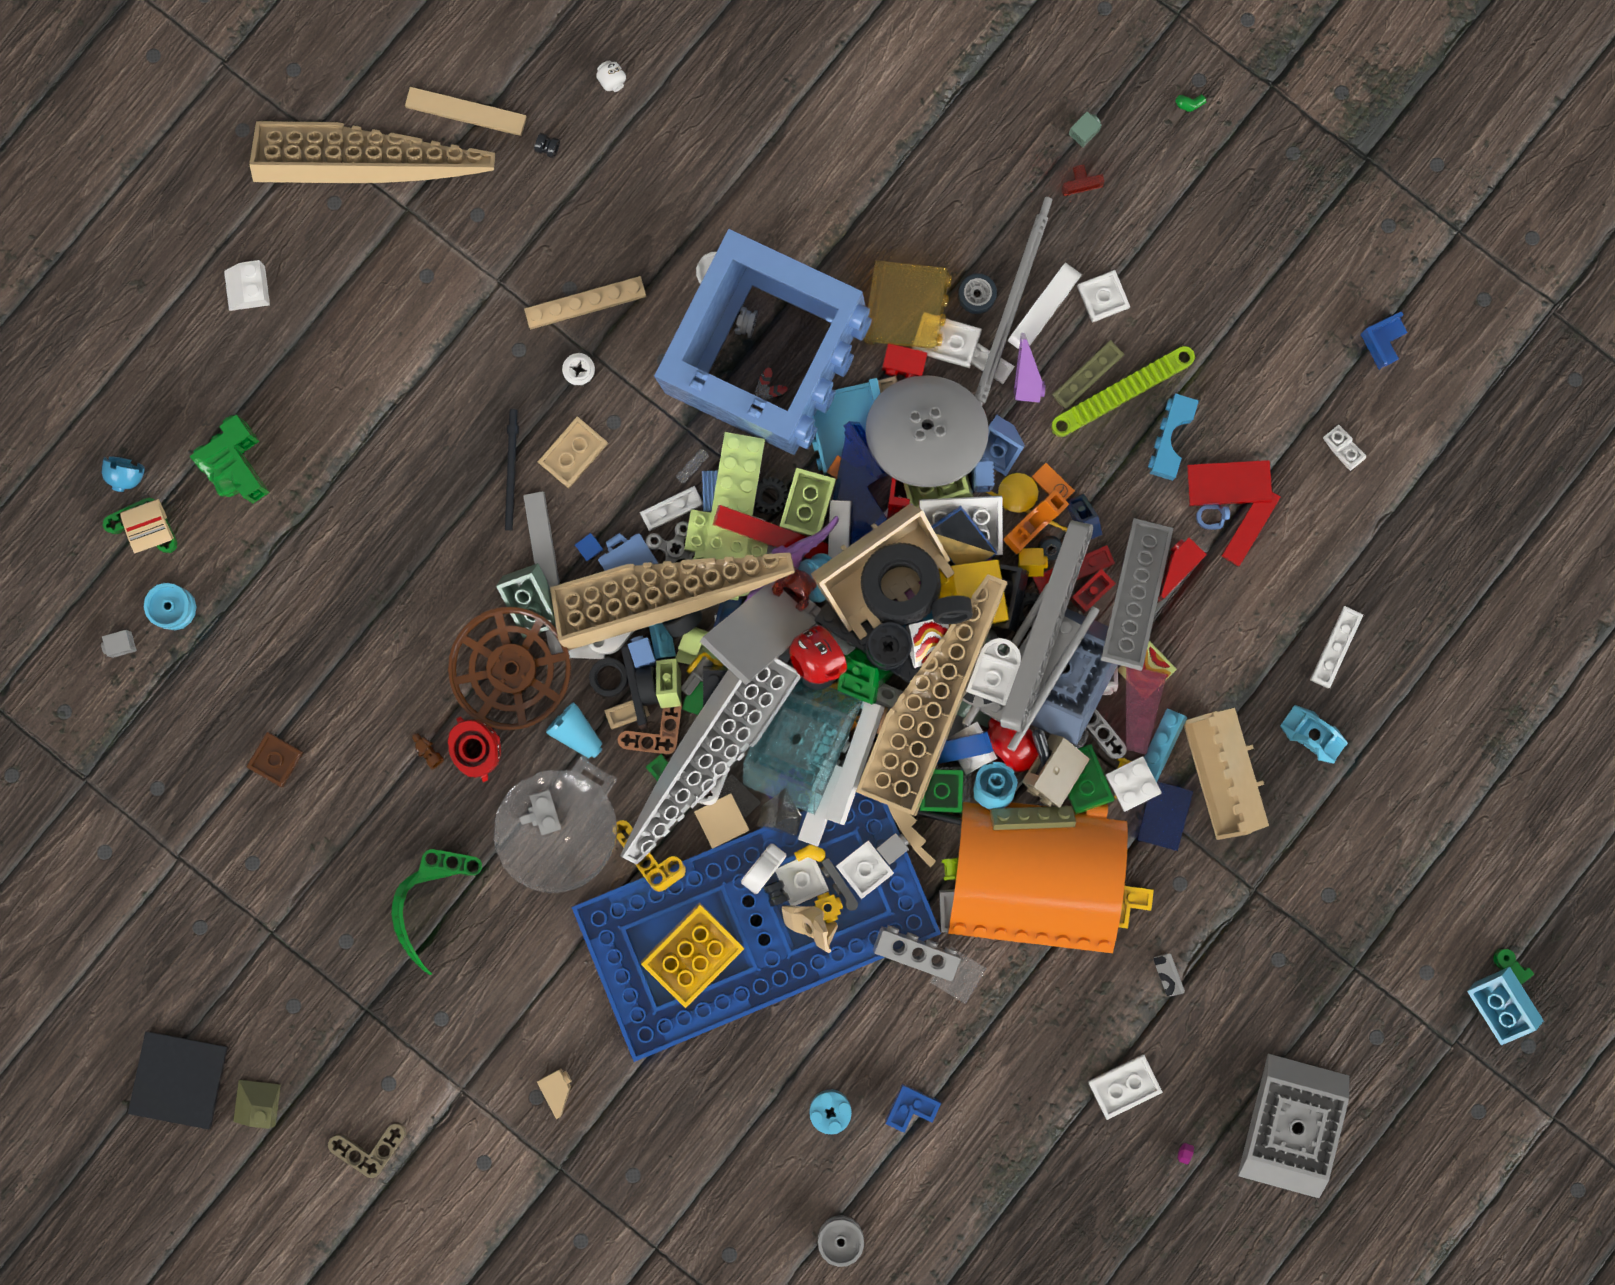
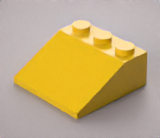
M999 560L950 566L954 574L949 578H946L943 572L938 569L941 580V591L938 599L956 595L966 596L971 599L987 574L1002 579ZM1004 593L992 624L1009 620Z

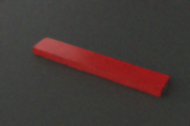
M718 505L712 524L775 548L781 545L787 548L797 541L808 537L722 505ZM819 543L806 553L803 558L811 559L818 553L828 554L829 544Z

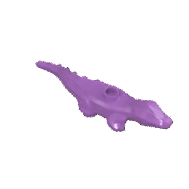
M835 516L827 526L816 534L799 540L787 548L781 545L773 549L771 554L790 552L794 570L796 571L800 566L803 556L821 543L839 522L838 516ZM790 575L785 576L774 582L779 586ZM764 586L752 590L744 603Z

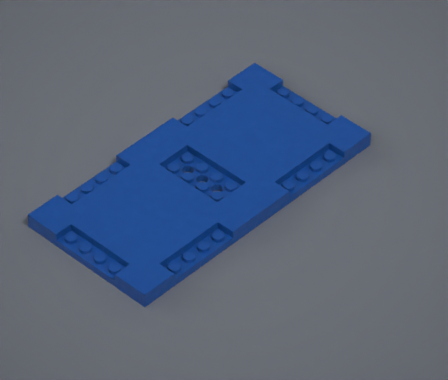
M856 792L845 825L828 820L818 847L825 851V859H830L858 902L856 910H848L845 906L846 899L843 894L838 896L832 887L835 882L831 876L827 878L821 870V867L824 866L822 861H816L829 889L827 892H829V895L834 894L835 898L839 897L843 909L840 910L841 914L837 915L838 920H835L838 927L829 945L830 953L816 946L812 937L794 932L785 926L782 906L790 905L789 901L770 907L768 901L769 894L765 893L763 887L758 894H754L741 884V880L772 843L785 852L787 856L779 867L797 860L794 852L810 845L798 840L808 809L682 861L686 868L685 875L664 891H655L643 877L572 907L634 1062L885 958L874 954L873 946L881 926L886 928L888 925L899 929V933L905 935L907 932L915 934L921 941L941 934L907 851L890 865L887 863L894 874L862 899L836 867L867 841L876 849L893 834L900 835L887 804ZM679 864L673 865V866L671 867L670 871H671V872L677 871V870L679 869L680 865H679ZM776 872L773 873L764 886L779 881ZM662 876L656 877L653 883L659 884L662 881ZM746 895H751L754 898L755 902L752 907H745L742 900ZM816 896L796 906H815L814 901L818 900ZM700 902L744 947V950L685 1008L641 965V961ZM825 904L824 910L826 912H830L832 906L830 904ZM755 914L762 917V924L757 927L753 926L750 922L751 917ZM761 934L769 935L770 943L768 945L762 946L758 942V937ZM895 941L893 948L900 949L903 946V941Z

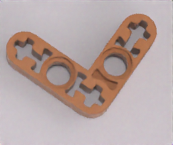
M682 701L681 706L674 708V714L678 713V717L672 715L665 716L666 712L670 713L671 708H663L660 735L624 731L618 737L619 746L633 751L659 754L674 753L678 746ZM668 719H673L676 722V728L672 731L665 728V722ZM629 734L631 739L637 740L636 735H640L638 740L639 748H635L636 743H629L628 746H625L622 738H626V735ZM645 737L653 739V746L649 749L642 746V740ZM656 738H661L659 742L666 743L667 739H670V743L674 744V746L669 748V751H666L664 746H659V750H655L657 746Z

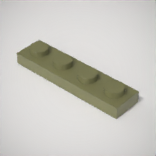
M1056 806L991 809L990 812L993 830L1075 827L1076 824L1072 806H1061L1060 808Z

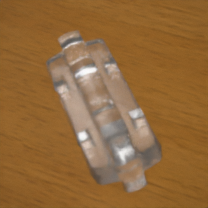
M700 449L696 453V457L693 456L683 467L684 470L676 475V478L684 484L689 479L688 476L693 475L702 465L701 462H704L709 457V454L704 449Z

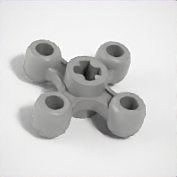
M685 521L679 522L675 526V537L670 541L663 540L656 533H652L646 538V545L650 550H661L666 556L665 561L675 563L681 559L692 560V556H695V552L684 550V539L687 536L689 524ZM680 527H684L686 532H681ZM655 539L657 544H652L650 540ZM672 546L679 548L677 554L675 552L671 553Z

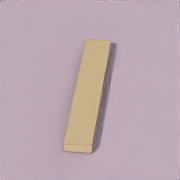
M413 87L409 89L405 107L518 136H522L527 118L523 114Z

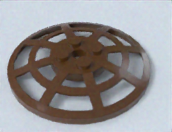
M503 607L480 614L462 629L451 649L448 673L453 694L467 714L475 720L486 723L489 727L515 730L533 726L546 719L556 710L568 690L571 679V659L568 648L563 647L561 643L563 652L552 655L547 644L538 635L544 624L558 640L557 629L551 622L527 609ZM503 614H522L532 617L536 621L531 630L520 626H506ZM495 616L498 628L485 634L478 642L467 636L479 623ZM508 632H519L527 635L521 646L511 644ZM500 634L502 646L494 651L484 646L488 640ZM534 640L541 646L546 657L534 659L529 651ZM462 643L473 649L469 660V674L457 676V656ZM480 653L488 658L485 671L476 672V660ZM565 660V679L563 687L558 694L549 687L554 676V663ZM511 662L517 667L516 672L512 675L506 671V666ZM548 665L545 684L535 679L536 667ZM488 678L495 687L489 697L481 689L478 680ZM471 682L476 694L485 702L479 712L475 711L465 700L460 691L459 684ZM530 685L540 691L534 698L523 703L521 691ZM502 692L513 693L515 705L501 704L496 702ZM544 695L554 701L551 707L543 714L532 720H526L525 709L536 704ZM492 707L503 711H516L518 723H500L492 721L485 716Z

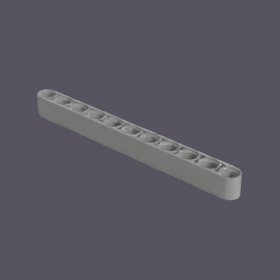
M1071 520L1004 708L1001 727L1023 732L1026 727L1092 536L1093 525L1074 520Z

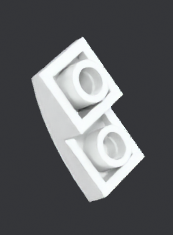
M1337 425L1323 437L1330 449L1350 471L1366 459V455L1352 442L1353 438L1340 425Z

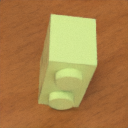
M677 659L656 661V696L661 708L681 706V671Z

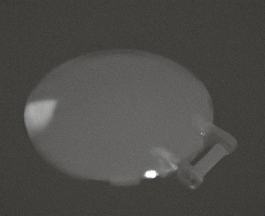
M584 756L578 760L572 771H542L526 780H522L510 790L498 809L494 831L496 852L506 871L515 880L530 889L546 893H561L579 888L595 878L606 866L612 855L617 837V822L614 809L607 794L615 784L617 777L612 774L608 775L588 762L589 759ZM586 769L605 783L601 787L581 774L582 770ZM550 790L561 830L541 835L538 825L533 826L532 822L521 825L519 816L529 813L528 808L532 807L529 795Z

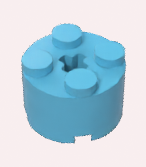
M1002 762L983 765L976 775L973 788L974 799L987 809L1007 807L1014 798L1018 783L1013 769Z
M831 1089L822 1091L813 1098L810 1104V1120L820 1132L837 1134L844 1130L850 1122L851 1106L843 1093ZM833 1107L836 1114H831L830 1117L827 1116L825 1109Z

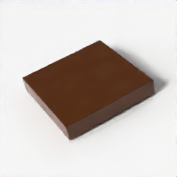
M267 732L246 767L283 788L304 752Z

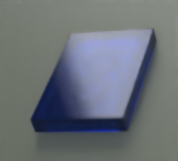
M1157 782L1162 793L1147 800L1137 840L1178 851L1193 791Z

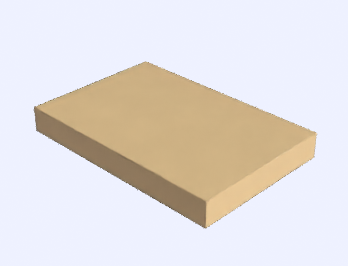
M577 416L540 458L538 463L569 489L607 446L608 442Z

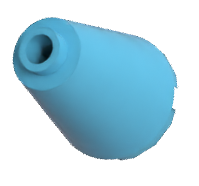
M573 702L563 710L564 712L560 716L558 715L546 729V733L585 757L590 758L592 756L595 758L602 751V742L579 707Z

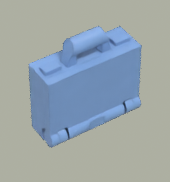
M620 533L606 541L609 553H605L598 559L605 571L626 564L643 565V563L650 562L652 564H659L640 534H635L630 540H627ZM621 541L624 542L622 545L618 546L614 550L612 549L613 546L620 543Z

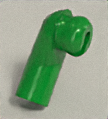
M1202 94L1194 99L1179 95L1175 102L1180 109L1192 112L1204 105L1206 99Z

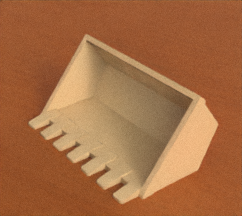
M911 503L881 525L877 526L873 523L871 525L873 529L871 532L848 548L843 544L840 547L842 549L841 553L811 573L821 593L835 610L849 632L853 630L860 640L867 636L861 623L868 620L873 628L882 624L877 616H874L867 607L861 591L863 567L876 550L878 551L879 548H883L885 545L888 546V544L898 542L910 543L928 552L946 578L954 574V571L948 564L950 559L924 512ZM897 567L891 569L883 576L881 589L884 595L893 601L895 599L897 601H906L908 598L904 593L911 589L916 595L920 590L919 582L921 581L914 570L906 567Z
M1235 708L1220 712L1215 711L1186 720L1184 724L1185 732L1216 839L1248 835L1253 831L1269 826L1258 786L1264 785V782H1256L1248 755V750L1254 748L1253 745L1246 746Z

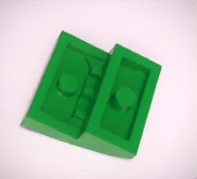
M844 654L847 671L840 676L837 691L871 705L876 703L879 685L878 668Z

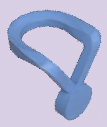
M1220 504L1202 506L1196 513L1197 523L1204 529H1221L1224 521L1230 518L1229 507H1222ZM1205 509H1218L1222 516L1219 523L1207 525L1202 521L1201 514Z

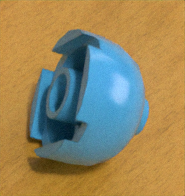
M104 457L102 476L105 482L112 486L113 490L124 492L125 489H132L141 482L145 467L140 463L134 466L130 463L132 460L109 457L108 460Z

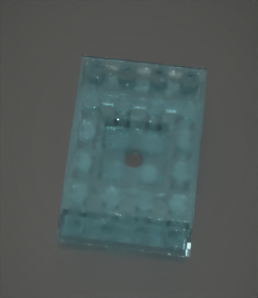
M799 679L759 741L753 748L750 746L744 760L743 785L815 815L863 701L831 687L820 690L810 689ZM800 734L801 741L794 745L792 742L794 735Z

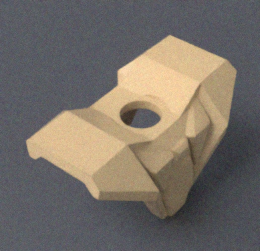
M782 906L783 920L786 927L794 932L812 937L816 946L827 953L831 952L829 945L838 927L835 921L826 923V920H823L824 912L815 906Z

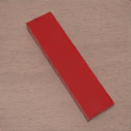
M1272 492V502L1252 503L1221 557L1238 567L1241 565L1281 498L1279 495Z
M1107 545L1085 554L1077 580L1115 564ZM1053 568L1045 571L1043 576L1032 577L1039 594H1041L1045 585L1049 583Z

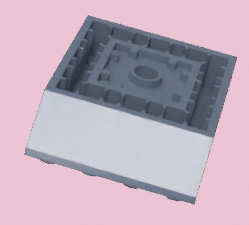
M1066 609L1064 614L1065 617L1081 625L1086 616L1070 609ZM1095 620L1092 622L1067 664L1070 666L1069 672L1060 675L1031 723L1032 726L1050 734L1064 737L1070 743L1077 746L1118 666L1117 664L1101 661L1108 630L1107 625Z

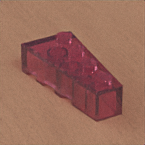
M1126 667V750L1147 754L1167 676L1166 673L1142 668V671Z

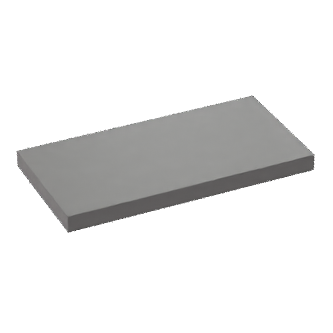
M772 582L765 585L704 635L700 642L747 685L784 653L797 635L813 627L817 622L781 587Z

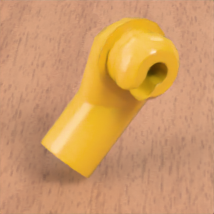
M811 844L794 852L798 862L807 857L818 862L826 858L825 851L822 848Z

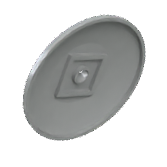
M938 376L910 377L889 386L876 398L866 420V441L873 459L888 475L913 486L937 487L963 478L980 462L988 442V421L985 411L977 398L960 384ZM930 423L933 425V428L926 430L922 425Z

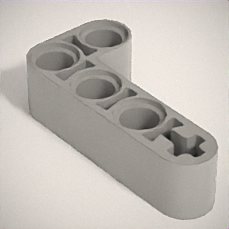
M1095 709L1093 713L1095 720L1093 723H1088L1085 729L1109 758L1119 759L1123 757L1126 753L1124 742ZM1100 728L1107 730L1108 736L1106 739L1099 738L1098 730ZM1113 738L1114 741H1112L1111 743L1113 746L1120 747V749L1118 750L1120 754H1113L1111 752L1113 750L1111 744H1108L1106 746L1104 743L1110 741Z

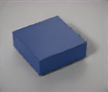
M591 533L575 544L587 562L603 551V548Z

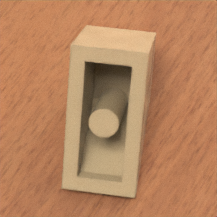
M561 1068L537 1081L556 1119L560 1118L563 1114L571 1088L569 1083L572 1082L567 1071L563 1072Z

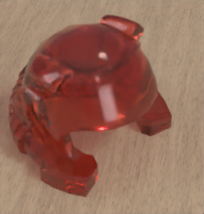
M794 567V573L775 581V584L772 586V592L780 597L783 593V587L790 588L798 597L799 602L795 606L796 609L803 612L809 604V595L817 587V584L808 573Z

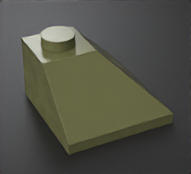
M239 1080L233 1122L257 1128L270 1129L276 1125L281 1084Z

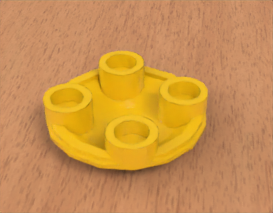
M1014 473L1004 478L998 490V496H1002L1003 508L1015 513L1026 512L1033 508L1038 499V488L1034 480L1021 473Z

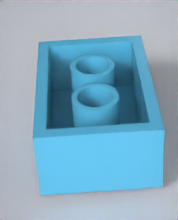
M1510 967L1475 982L1467 991L1500 1045L1536 1031L1544 1021Z

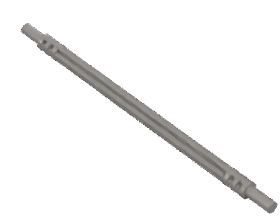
M1045 197L1040 213L1036 216L975 394L981 406L985 404L1048 221L1047 215L1052 203V198Z

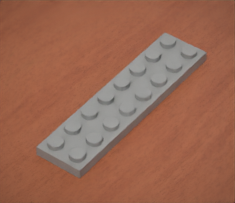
M1133 519L1101 661L1142 671L1173 528Z

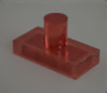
M1075 166L1073 168L1075 180L1063 183L1062 193L1063 196L1102 188L1105 182L1103 174L1087 178L1085 166Z

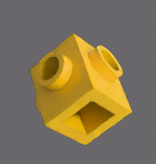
M829 892L818 895V900L814 902L815 907L824 912L823 920H826V923L838 920L837 915H840V910L843 909L840 898H835L834 894L829 895ZM825 904H830L832 906L830 912H826L824 910Z

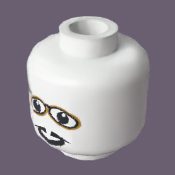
M609 60L597 68L596 77L606 91L613 90L617 92L624 87L623 83L626 80V75L617 62Z

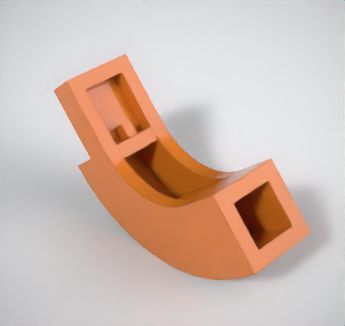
M1054 490L1032 509L1003 538V541L1015 554H1018L1069 503Z

